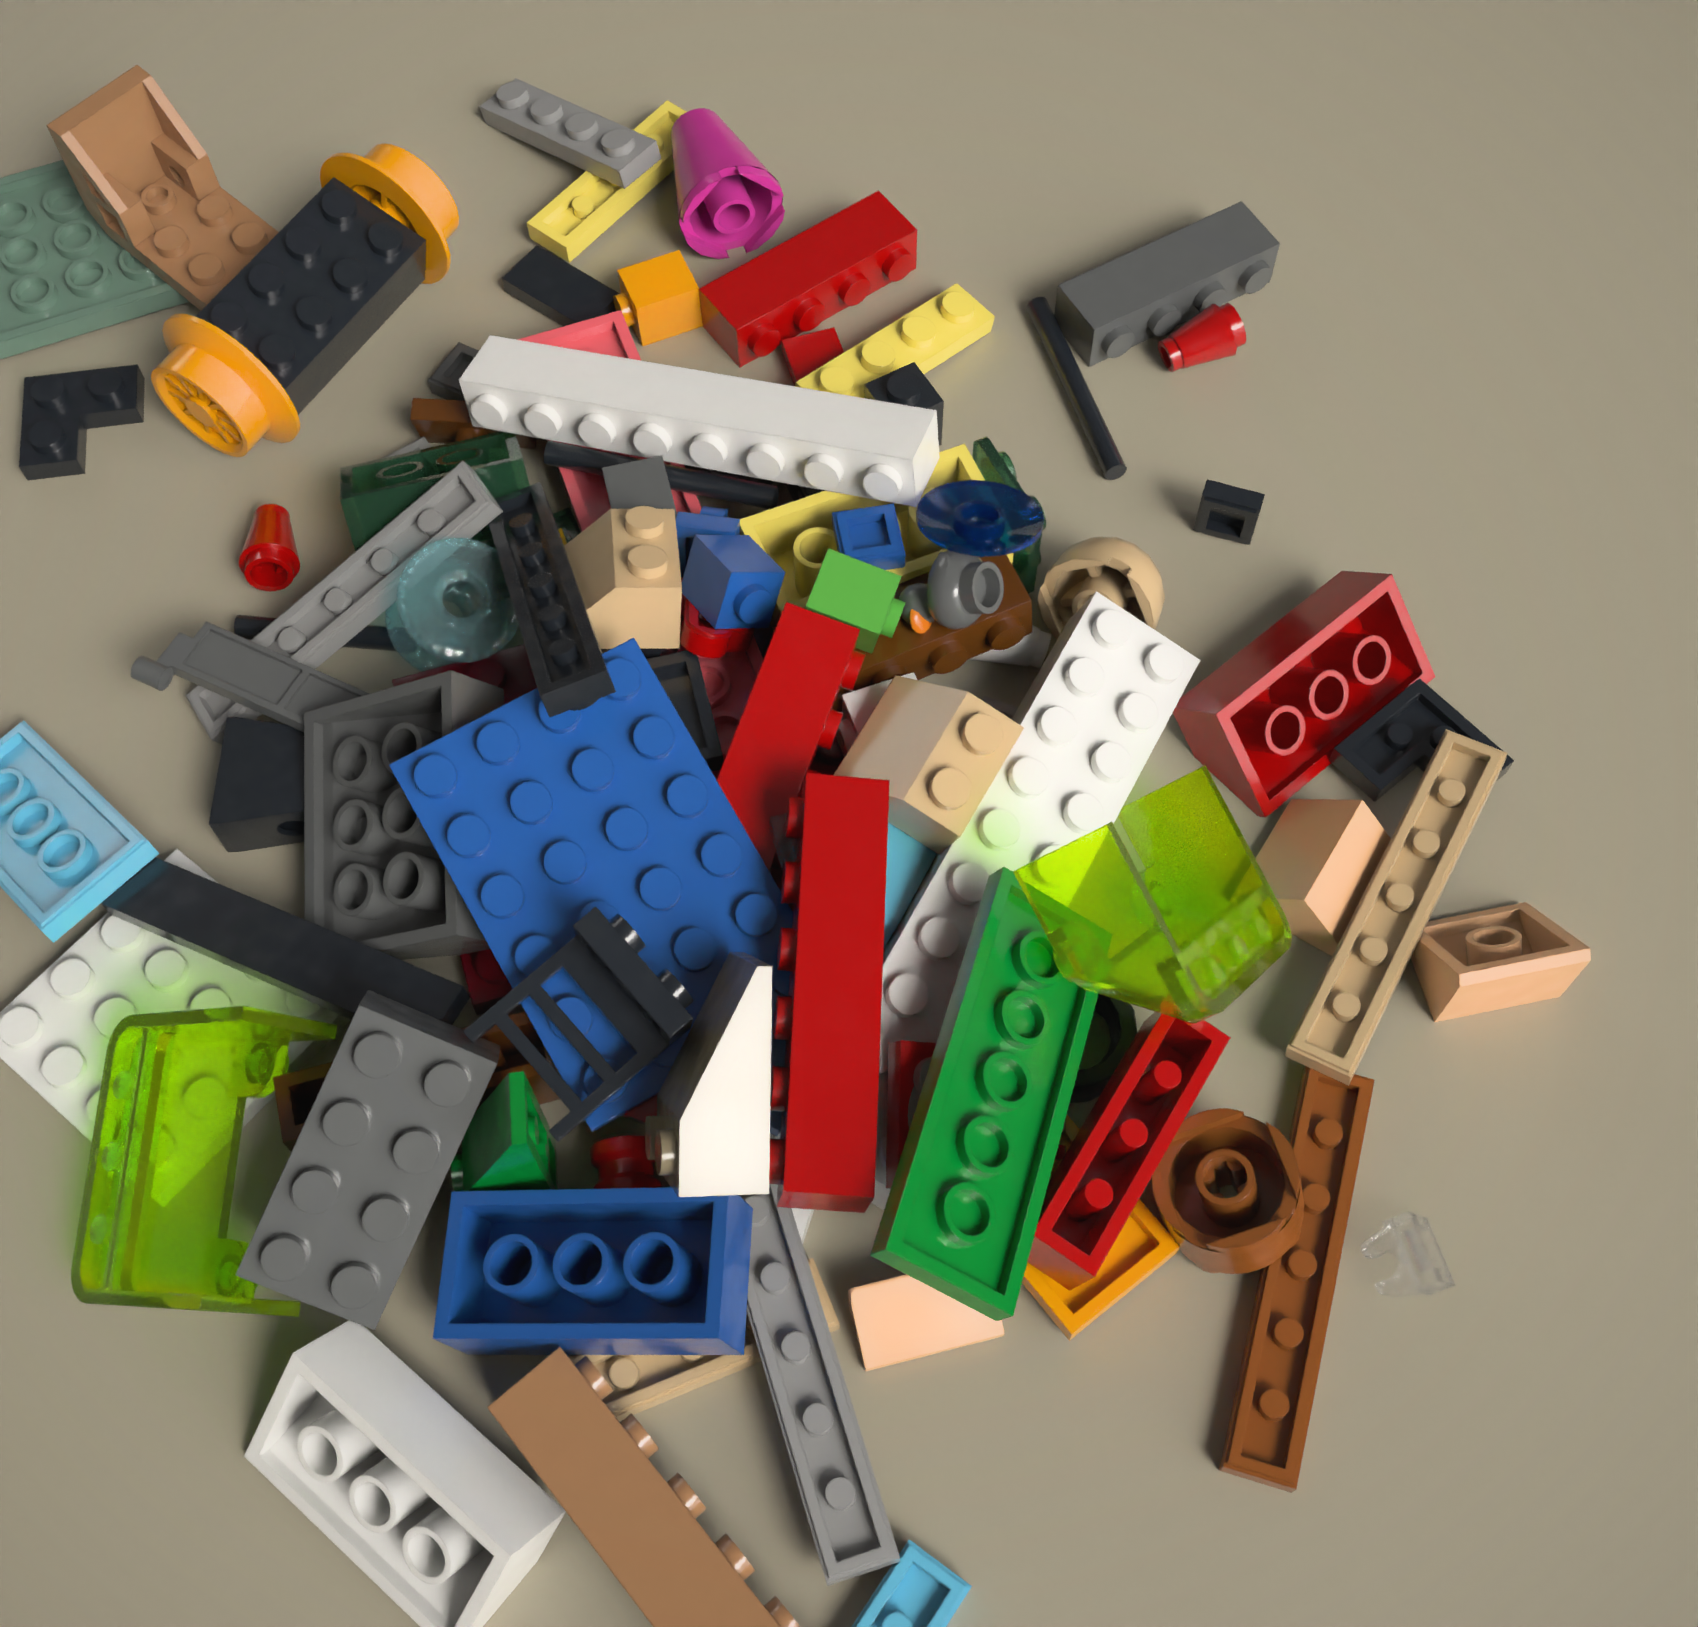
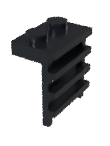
M594 907L573 925L575 937L463 1031L474 1044L491 1028L497 1025L565 1104L570 1112L549 1130L557 1142H560L580 1123L582 1124L597 1108L621 1090L627 1082L652 1063L674 1041L690 1030L693 1017L685 1008L694 1000L684 986L666 968L658 975H655L638 955L646 945L635 930L618 913L608 921L597 907ZM561 969L569 975L636 1053L617 1072L612 1069L541 987ZM528 997L535 1002L604 1082L583 1101L580 1100L508 1016L511 1011Z

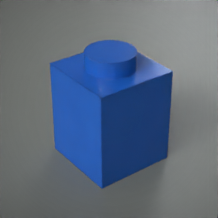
M695 535L682 580V594L714 629L769 628L786 572L749 535Z

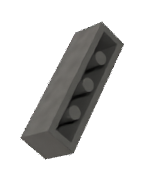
M1240 201L1059 284L1054 316L1066 340L1087 366L1091 367L1108 358H1117L1126 353L1131 347L1154 336L1160 337L1170 333L1176 326L1191 320L1213 303L1221 306L1246 293L1252 294L1261 290L1271 280L1280 243L1250 209Z

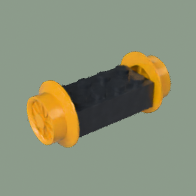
M386 143L375 145L364 157L352 153H336L331 155L323 163L320 170L322 189L196 316L181 313L174 314L164 322L162 332L169 354L152 371L151 381L164 405L195 436L214 449L233 457L245 456L261 438L278 443L292 441L300 431L298 415L421 283H436L448 273L451 258L446 240L456 231L459 225L458 210L444 183L415 155L403 148Z

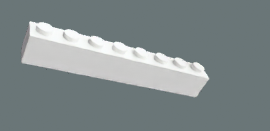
M492 335L488 337L459 379L472 425L475 427L645 458L662 455L663 461L907 506L917 507L939 460L937 410Z

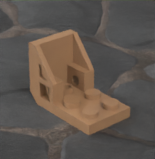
M135 65L46 125L87 210L105 233L199 310H202L279 233L220 187L209 157L153 77L138 65Z

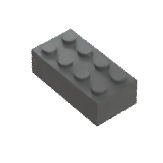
M368 990L356 1010L235 1276L375 1330L496 1068L501 1046L484 1038L478 1039L473 1044L463 1032L464 1030Z

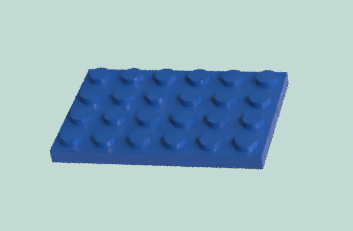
M634 638L603 653L616 692L599 698L593 705L585 709L568 710L549 717L539 695L538 688L389 765L512 989L575 937L573 925L594 907H597L608 921L618 913L635 930L646 945L638 955L655 975H658L666 968L688 991L694 1000L685 1008L693 1017L691 1028L729 952H745L771 965V1030L773 1029L776 997L788 996L790 971L777 970L781 927L792 928L793 911L788 904L781 903L779 887ZM563 969L541 986L615 1072L636 1055L634 1050ZM528 997L521 1003L562 1079L583 1101L604 1082L535 1002ZM690 1030L674 1041L652 1063L643 1068L621 1090L612 1095L586 1119L592 1132L658 1095Z

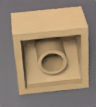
M637 506L631 509L608 510L564 546L600 648L613 649L632 638L636 640L640 649L679 648L682 582L675 509Z
M895 675L833 775L890 780L888 822L935 853L940 854L961 837L1024 727L968 691Z

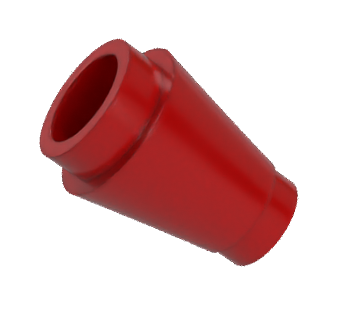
M1213 303L1168 335L1167 338L1159 341L1158 349L1166 368L1170 372H1174L1178 369H1185L1234 356L1237 348L1246 343V332L1238 312L1230 303L1221 306Z
M264 504L255 510L254 518L239 557V567L245 579L251 586L259 590L279 591L285 589L292 583L300 571V560L290 522V514L284 507L277 504Z

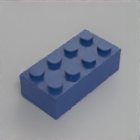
M671 1187L454 1191L451 1193L433 1339L468 1355H550L559 1347H561L566 1355H744L753 1208L739 1195L678 1197Z

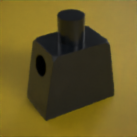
M227 717L209 819L210 827L227 852H242L304 842V732L286 724L240 717Z

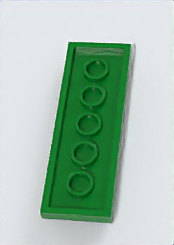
M1006 867L1000 868L988 877L870 1256L995 1321L1013 1317L1115 934Z

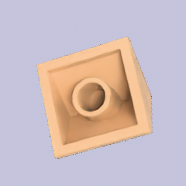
M1291 799L1234 893L1231 902L1332 956L1391 838L1363 800Z
M1527 902L1428 921L1414 949L1411 960L1434 1022L1560 997L1591 961L1590 947Z

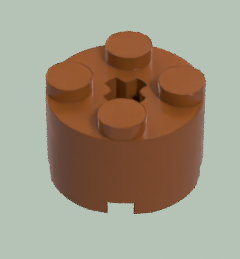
M1217 1108L1199 1112L1185 1119L1152 1175L1154 1197L1166 1230L1180 1246L1179 1250L1205 1272L1243 1274L1260 1270L1274 1263L1299 1240L1304 1218V1196L1299 1167L1290 1143L1277 1128L1268 1122L1265 1124L1257 1119L1245 1116L1243 1111ZM1226 1185H1232L1238 1195L1224 1198L1219 1189Z

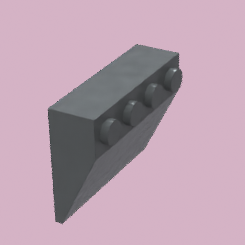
M447 671L304 712L305 920L400 960L463 955L490 949L389 765L503 706V688L454 671Z

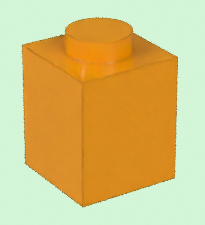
M680 250L617 270L621 293L613 296L616 311H622L627 326L633 327L642 347L703 327L699 287Z

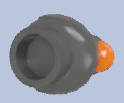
M954 547L939 553L930 569L928 584H912L901 592L898 599L906 602L901 617L918 634L925 633L935 620L939 625L952 630L966 628L973 624L982 614H991L999 608L1003 598L1004 583L1002 574L994 563L983 562L975 552L969 549Z

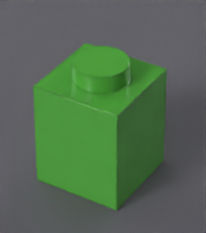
M828 548L805 609L860 629L856 648L872 654L880 634L892 638L906 603L894 598L902 576Z

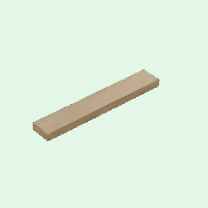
M1445 730L1286 1047L1285 1057L1349 1086L1505 763L1507 752L1450 730Z

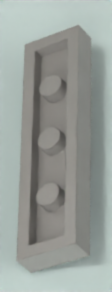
M517 78L512 82L502 85L495 95L479 106L487 125L624 189L662 159L656 140Z

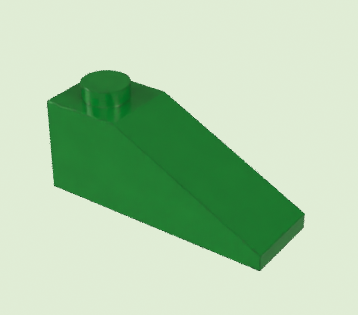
M524 1071L508 1073L474 1113L462 1139V1152L456 1153L451 1163L454 1191L558 1190L556 1140L549 1132V1124Z

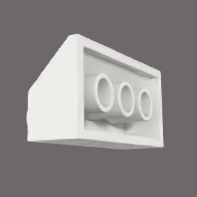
M350 1320L292 1353L244 1455L253 1466L420 1627H483L537 1563L566 1512L562 1506L366 1327Z

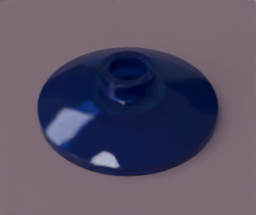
M967 480L947 483L926 493L918 503L916 522L923 535L936 545L960 554L985 557L1015 553L1032 545L1042 533L1044 515L1041 507L1033 498L1016 488L990 481Z

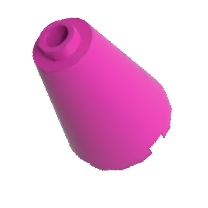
M697 108L681 115L672 127L671 142L679 225L687 244L700 255L715 259L729 258L727 250L742 246L746 253L758 249L775 234L784 218L785 210L782 205L784 195L779 182L714 111Z

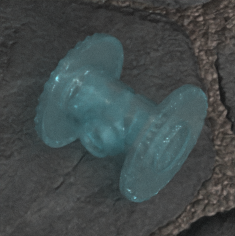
M466 538L439 540L417 552L401 574L397 587V601L385 610V624L392 645L407 663L420 671L455 662H475L490 657L501 650L512 639L519 627L497 551L484 543ZM443 601L452 602L458 606L463 618L449 613Z

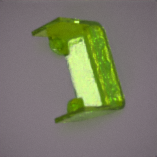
M1206 765L1123 806L1120 810L1118 818L1145 867L1140 872H1138L1112 821L1013 871L1053 946L1056 966L1065 979L1075 982L1085 990L1189 1023H1198L1223 1012L1291 947L1292 936L1286 915Z
M248 1006L134 1014L125 1017L118 1023L111 1034L106 1050L71 1267L72 1289L79 1301L86 1304L299 1317L301 1304L299 1301L254 1298L258 1284L235 1276L249 1243L243 1240L226 1238L246 1099L264 1098L275 1090L273 1077L287 1074L289 1042L335 1039L337 1025Z

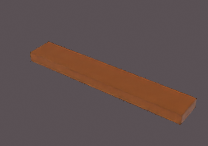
M1304 1066L1288 1138V1142L1298 1162L1304 1196V1218L1299 1240L1293 1247L1289 1248L1274 1263L1262 1268L1260 1271L1219 1471L1290 1493L1297 1489L1375 1081L1374 1079L1354 1074L1348 1086L1307 1066Z

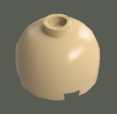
M1093 537L1071 545L1046 573L1045 581L1039 590L1038 603L1041 617L1056 639L1059 638L1068 620L1096 591L1154 630L1157 627L1165 600L1161 575L1151 557L1134 543L1118 537Z

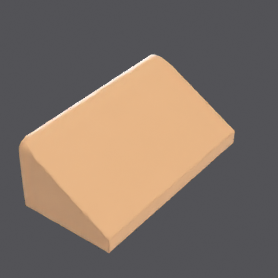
M907 1274L848 1290V1303L865 1372L1003 1337L1005 1334L1002 1320L995 1321Z

